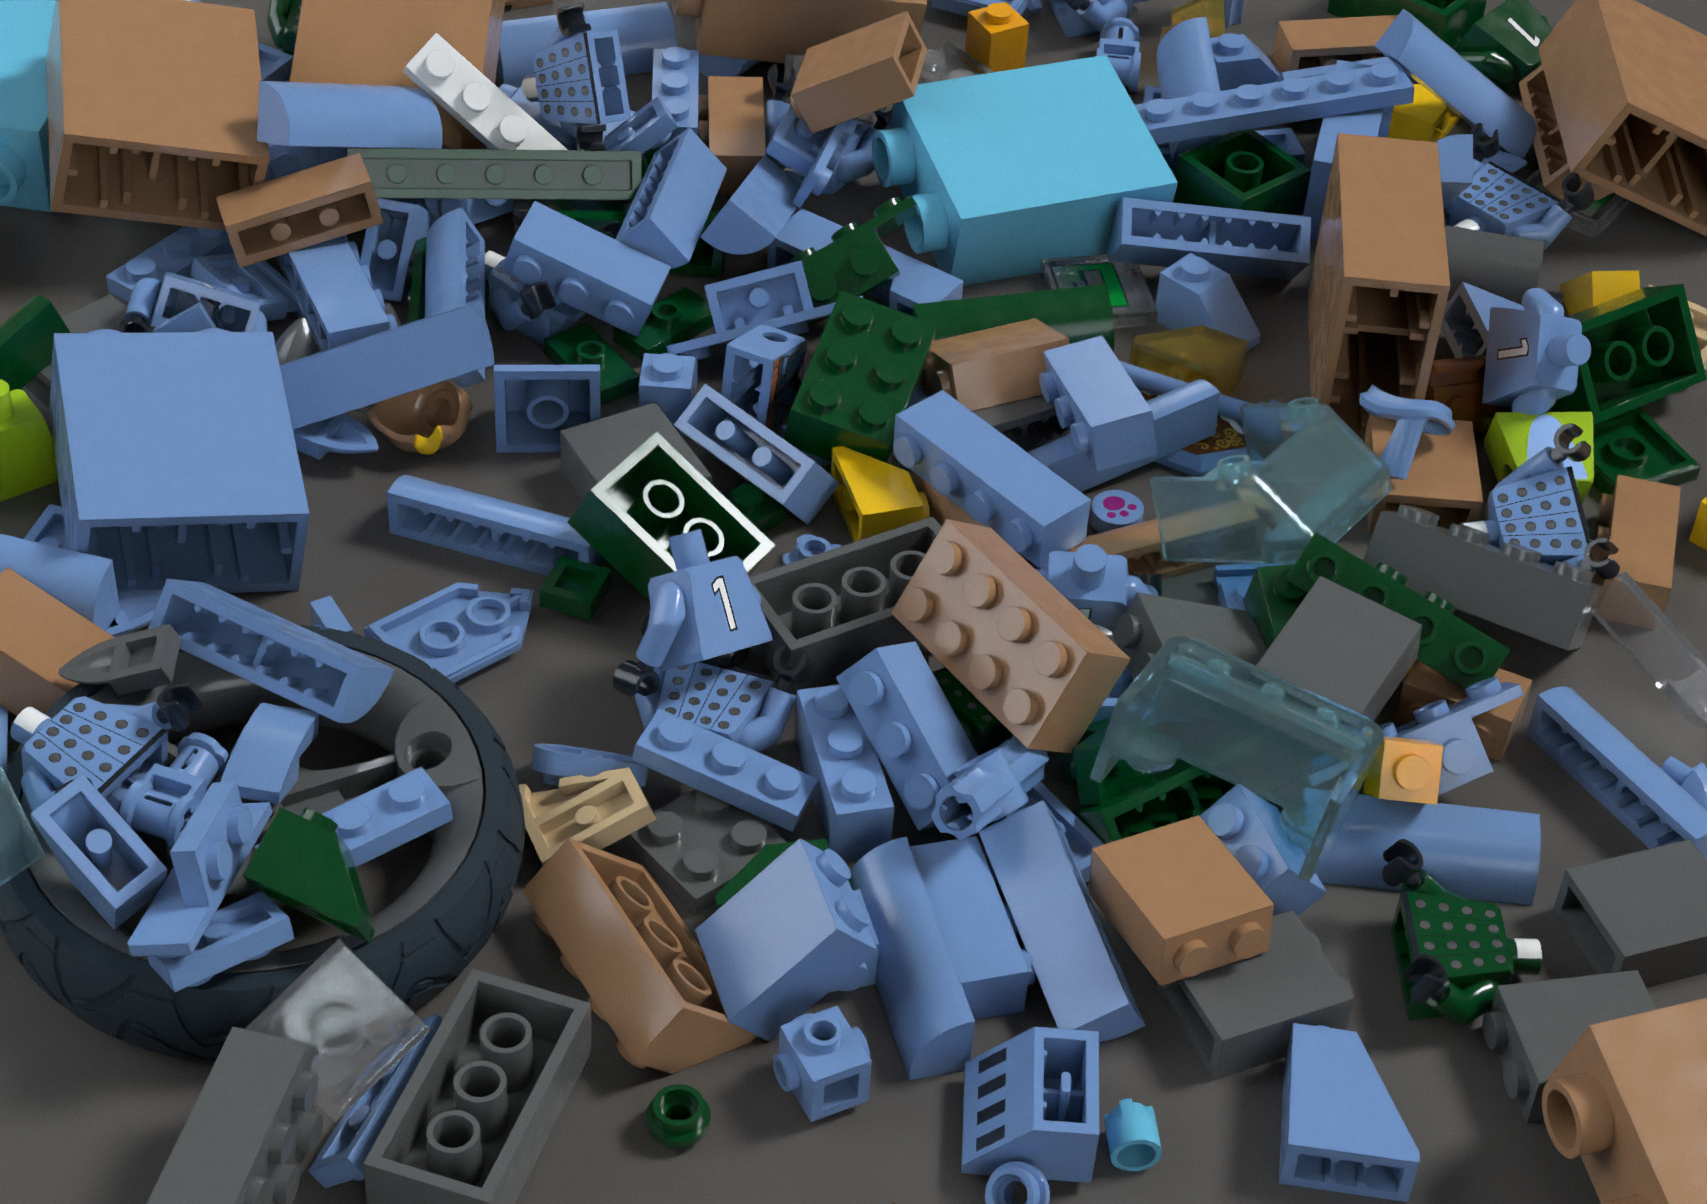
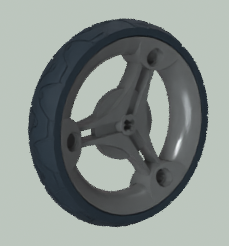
M299 625L395 669L382 696L360 719L351 723H338L319 714V727L341 731L362 738L385 749L391 755L366 763L336 769L311 771L299 766L298 781L280 804L270 803L273 813L254 846L263 839L279 807L299 816L304 808L322 814L421 766L450 801L454 820L425 833L433 838L431 851L422 869L407 889L386 909L371 918L375 934L370 943L344 932L321 942L295 949L278 951L277 947H275L262 958L246 960L213 975L209 981L202 985L186 987L177 992H174L151 967L147 956H131L127 942L134 931L123 924L113 930L71 882L30 818L31 809L21 787V779L23 777L21 750L24 745L20 744L0 780V928L14 956L20 964L24 965L28 975L52 999L89 1025L116 1039L121 1040V1038H124L127 1043L145 1050L178 1058L215 1062L232 1026L309 1043L311 1055L340 1047L345 1042L350 1044L383 1030L386 1025L391 1026L408 1017L452 983L451 979L454 976L457 978L486 945L501 922L513 896L511 888L517 881L523 855L525 836L524 808L512 760L506 752L501 737L487 717L456 684L437 669H431L427 663L414 655L387 643L332 628L323 630L316 626ZM179 649L173 682L171 684L120 696L117 695L111 685L78 684L63 695L44 714L53 718L74 698L83 696L100 703L142 706L157 701L159 694L168 686L177 682H188L203 706L199 711L187 713L190 717V724L185 730L181 732L175 731L173 728L167 730L169 767L178 755L177 747L173 744L180 742L183 737L189 736L193 732L207 733L223 728L246 725L261 703L312 710ZM220 776V777H218L217 779L213 780V781L211 782V784H212V783H216V782H220L222 776ZM241 798L242 803H262V801ZM165 840L167 859L172 869L174 867L170 855L172 848L168 847ZM254 846L217 910L258 893L243 876L255 853ZM269 897L281 909L283 903Z

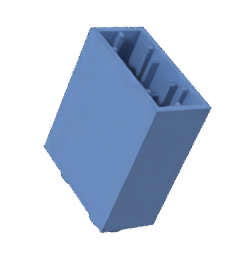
M208 328L197 332L122 333L112 329H99L88 333H54L49 415L67 549L112 559L118 593L143 589L163 590L167 578L205 582L227 593L299 591L310 513L273 332H230L219 328Z

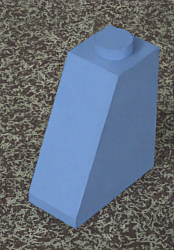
M1293 1023L1284 1061L1279 1184L1408 1202L1420 1163V1152L1358 1033L1322 1025L1312 1026Z

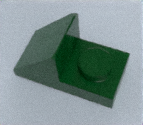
M1127 714L1091 722L1078 744L1073 748L1072 753L1058 752L1061 779L1067 785H1077L1080 805L1103 804L1148 769L1142 714Z

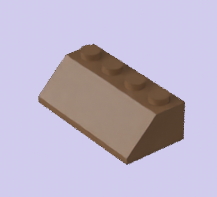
M567 838L522 890L536 912L533 915L535 923L543 932L554 939L563 953L560 957L561 963L568 972L582 982L590 995L588 1002L591 1003V1009L598 1017L610 1025L619 1039L616 1043L618 1051L635 1067L644 1069L647 1066L675 1074L748 1044L757 1037V1035L728 1021L701 946L645 866Z

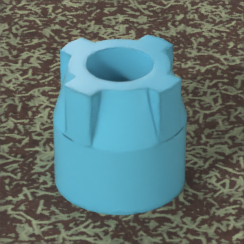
M1132 1098L1120 1100V1105L1113 1108L1110 1114L1104 1115L1111 1162L1116 1168L1124 1171L1145 1170L1155 1165L1162 1157L1154 1108L1152 1105L1145 1106L1141 1103L1132 1102Z

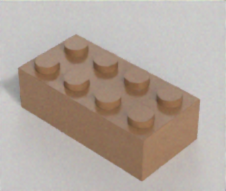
M946 519L891 612L1027 749L1072 753L1073 748L1080 741L1131 660L1129 656L991 527Z

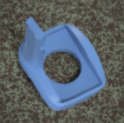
M1371 385L1367 392L1360 393L1359 403L1366 411L1380 418L1395 419L1397 421L1380 458L1383 460L1378 474L1380 478L1407 480L1421 434L1450 435L1456 426L1452 420L1451 409L1442 403L1432 400L1397 397L1382 391L1374 385Z

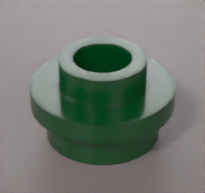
M674 1084L664 1087L655 1095L647 1107V1129L655 1140L664 1145L684 1147L695 1144L707 1134L710 1128L711 1111L709 1105L703 1099L700 1092L691 1086Z

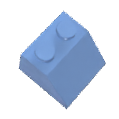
M494 365L496 453H560L561 430L600 419V365Z

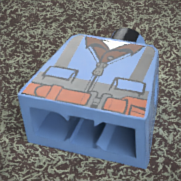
M759 325L731 341L726 347L721 395L775 432L789 415L801 387L804 363L808 355L806 340L803 337L768 325Z

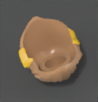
M448 379L377 402L367 413V419L400 450L432 455L437 450L451 446L462 436L467 428V423L470 421L473 406L465 390L460 388L453 380Z

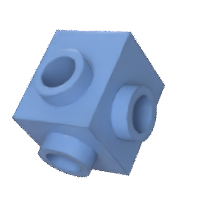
M838 1006L815 1014H803L791 1022L780 1026L778 1054L774 1055L772 1060L775 1076L785 1092L792 1090L810 1122L868 1101L872 1065L869 1047L862 1031L857 1026L850 1027Z

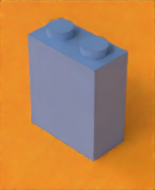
M799 838L695 929L728 1021L769 1042L779 1035L781 1025L803 1015L878 951L867 926L870 923L869 914L864 906L855 898L848 881L851 878L850 869L845 861L833 850L826 849L822 851Z

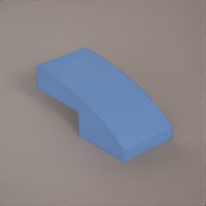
M261 703L240 734L220 782H237L241 798L280 804L298 781L300 756L318 735L319 714L309 710Z

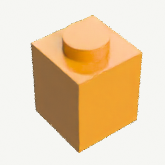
M1007 2L992 3L987 7L969 11L964 57L981 74L1025 68L1029 23Z
M1369 735L1363 793L1378 799L1437 805L1444 746L1427 740Z

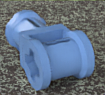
M1116 17L1102 26L1096 56L1107 55L1123 86L1129 87L1131 92H1137L1141 63L1139 29L1130 19ZM1119 29L1123 30L1122 39L1118 38Z
M193 732L189 736L183 737L178 744V755L169 767L155 763L143 780H137L129 787L121 803L119 815L136 834L143 832L165 839L168 847L172 848L206 794L208 786L213 780L223 775L230 758L229 754L214 738L203 733Z

